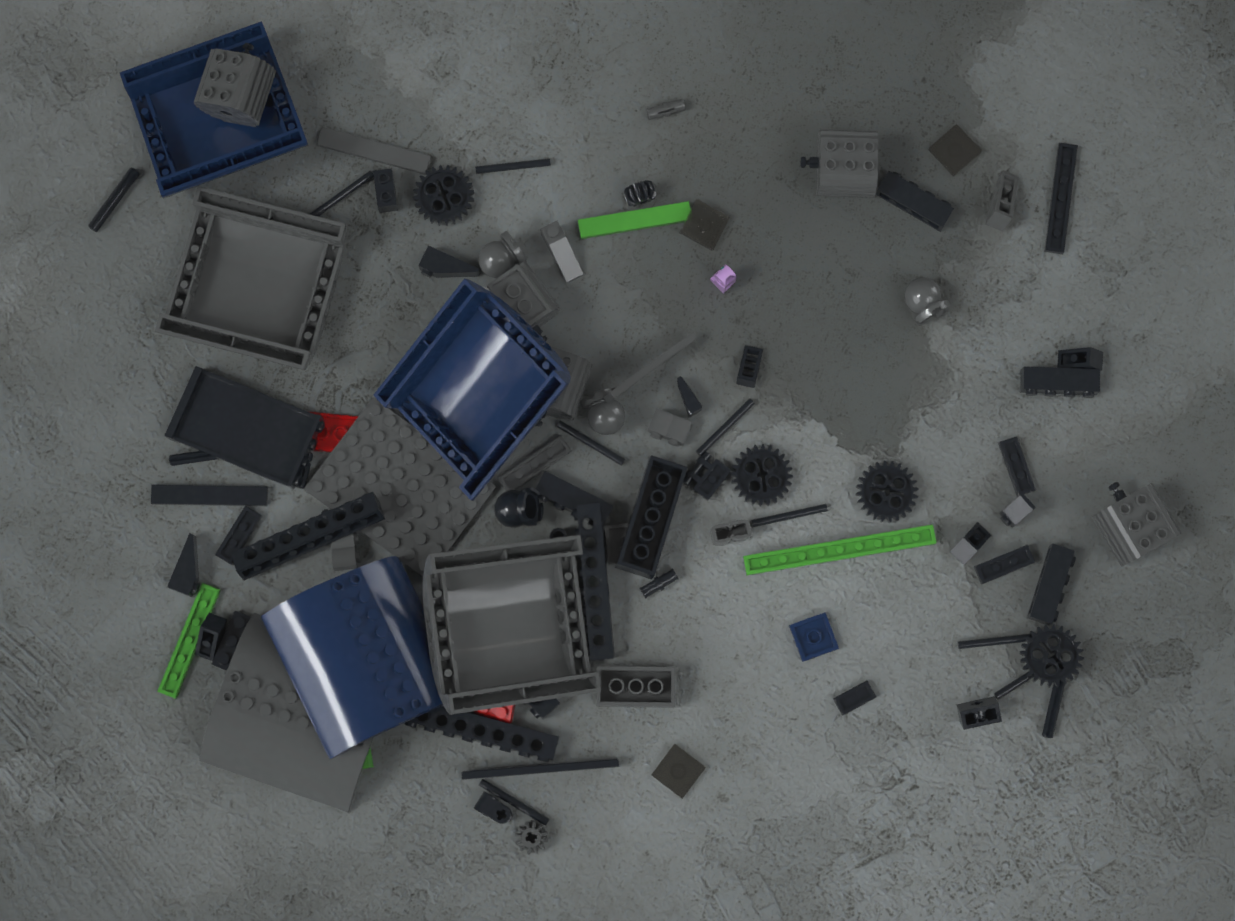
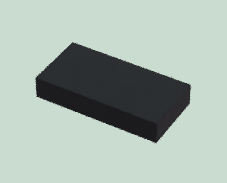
M868 680L833 698L843 716L876 698V695Z

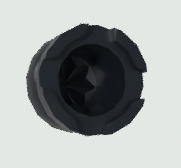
M533 487L524 488L521 491L509 490L502 493L494 505L496 518L505 527L536 526L537 522L542 520L544 513L543 503H539L537 496L540 493Z

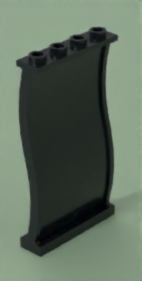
M195 366L164 436L171 441L189 446L261 477L295 489V486H298L302 480V475L300 474L303 468H306L309 464L310 458L308 455L311 450L314 451L316 448V438L319 433H322L325 422L321 415L294 407Z

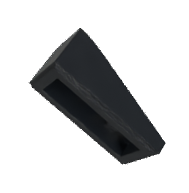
M745 345L737 376V385L755 388L763 349ZM747 353L757 355L758 358L747 356ZM745 361L756 363V365L745 363ZM743 369L753 370L754 372L745 371Z
M680 376L677 378V385L687 414L691 418L702 410V405Z

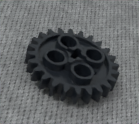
M442 165L439 166L437 171L432 167V173L425 170L426 177L420 175L419 177L422 182H416L415 184L418 188L413 189V192L417 194L413 196V200L418 201L415 203V207L420 208L419 214L425 213L424 220L430 217L431 224L437 220L438 226L441 225L442 221H445V225L448 226L450 220L453 224H456V218L462 221L461 214L468 215L466 208L472 209V205L469 202H474V198L471 197V195H474V190H469L473 185L472 183H467L469 177L462 178L464 172L461 171L457 174V167L451 171L449 165H447L446 170H443ZM448 180L454 182L451 187H446L444 184ZM437 181L441 182L451 210H447ZM435 187L436 191L430 194L427 192L428 188ZM455 197L461 199L458 204L451 203V200ZM436 204L443 205V208L439 211L433 209Z
M762 444L761 449L754 445L753 451L747 447V454L740 452L742 459L735 458L738 465H732V468L736 470V472H731L730 476L736 477V479L731 481V484H737L734 491H741L738 497L746 496L744 502L751 499L752 506L756 501H758L759 507L762 506L763 502L769 506L770 500L776 504V497L783 499L782 492L788 493L789 490L785 486L792 485L791 482L787 481L793 478V475L788 474V472L792 471V467H786L790 461H783L785 454L779 456V449L772 452L771 445L768 450L765 449L764 444ZM757 459L760 460L762 474H766V476L764 477V483L767 488V492L763 491L761 477H757L760 472L756 461ZM771 460L774 463V467L771 469L766 468L764 461ZM752 464L755 467V471L749 473L746 471L745 466ZM771 478L776 479L778 486L771 487L768 484V480ZM750 483H757L760 489L752 491L749 487Z
M884 460L882 466L876 462L875 469L870 465L868 467L869 472H862L865 478L859 477L858 480L862 484H857L856 488L861 491L857 492L856 496H861L857 503L864 504L861 510H868L866 516L872 513L874 514L873 520L880 517V523H882L887 518L888 523H891L893 517L897 522L899 521V515L905 518V511L908 513L912 511L909 506L916 505L912 499H917L918 496L913 493L918 491L919 488L913 487L917 480H910L913 473L907 475V467L901 470V463L894 467V461L887 465ZM876 476L882 477L884 484H876L874 478ZM894 480H900L903 487L901 489L896 488L893 484ZM873 487L882 491H872L870 488ZM885 488H889V492H900L903 493L904 496H900L894 493H890L888 496H886V493L883 490H885ZM878 495L881 502L879 504L873 503L871 496ZM892 498L897 499L900 503L899 507H893L890 504V500Z
M1045 624L1043 631L1038 626L1037 634L1030 631L1032 638L1025 637V641L1028 644L1022 643L1021 647L1025 651H1020L1019 653L1025 656V658L1020 659V663H1026L1022 669L1029 670L1027 677L1035 676L1033 682L1039 679L1040 686L1047 682L1048 688L1051 687L1052 683L1059 687L1060 681L1066 685V678L1073 681L1072 674H1079L1075 668H1082L1083 666L1078 661L1084 660V657L1079 656L1084 650L1077 648L1081 642H1074L1076 635L1070 637V630L1064 633L1063 626L1056 630L1055 624H1053L1051 629ZM1054 638L1057 640L1058 645L1052 647L1047 643V640ZM1040 642L1044 644L1047 651L1042 646H1040ZM1039 650L1042 652L1043 657L1036 659L1033 657L1032 652ZM1049 653H1050V654H1052V653H1055V654H1056L1055 657H1054L1055 660H1054L1053 658H1050V659L1048 658ZM1068 653L1071 660L1065 662L1061 659L1060 655ZM1057 662H1058L1060 665H1062V666L1064 667V669H1060V667H1059V665L1057 664ZM1052 665L1055 667L1056 672L1049 674L1045 667Z

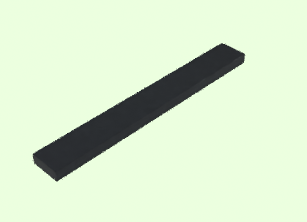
M608 759L462 771L461 774L462 780L615 768L619 767V760Z

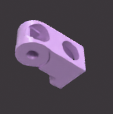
M725 264L710 280L724 293L736 282V274Z

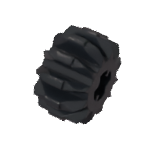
M649 180L640 181L626 187L624 190V197L628 206L633 207L651 202L657 196L655 186Z

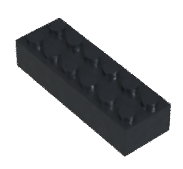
M650 456L615 568L651 580L655 576L688 467L656 456Z

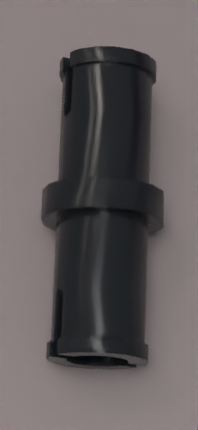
M672 568L660 577H654L653 581L640 587V590L646 599L655 592L664 590L665 586L679 578Z

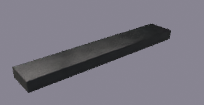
M1058 144L1044 252L1064 254L1078 145Z
M151 486L152 505L267 506L268 500L267 486Z

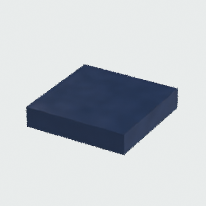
M826 612L789 625L802 662L839 649Z

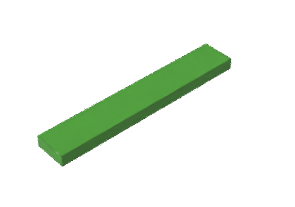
M689 201L579 219L578 226L581 239L689 222L692 221Z
M204 583L201 584L157 692L177 699L195 655L200 626L207 615L212 613L220 594V589Z

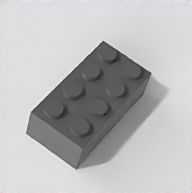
M597 666L601 692H597L596 707H675V667Z

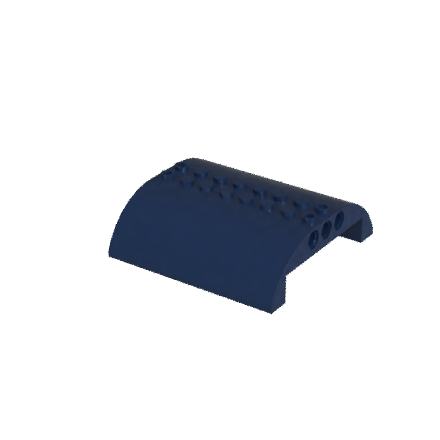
M262 21L120 72L124 88L131 99L158 178L156 182L163 199L309 146ZM249 43L254 46V49L249 51V53L266 61L276 70L259 126L251 127L224 122L221 119L204 113V111L199 110L200 108L194 105L211 49L241 53L245 51L242 48L243 44Z
M464 278L377 389L374 396L385 408L398 409L460 475L464 481L459 488L471 501H474L567 387L571 377L566 365L558 354L514 309L484 287Z
M391 556L368 563L318 584L284 601L261 616L329 760L346 753L353 746L443 705L436 688L431 667L424 608L398 556Z

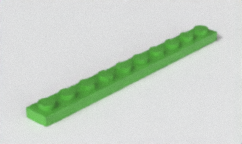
M933 525L746 555L743 556L746 576L935 545L936 538Z

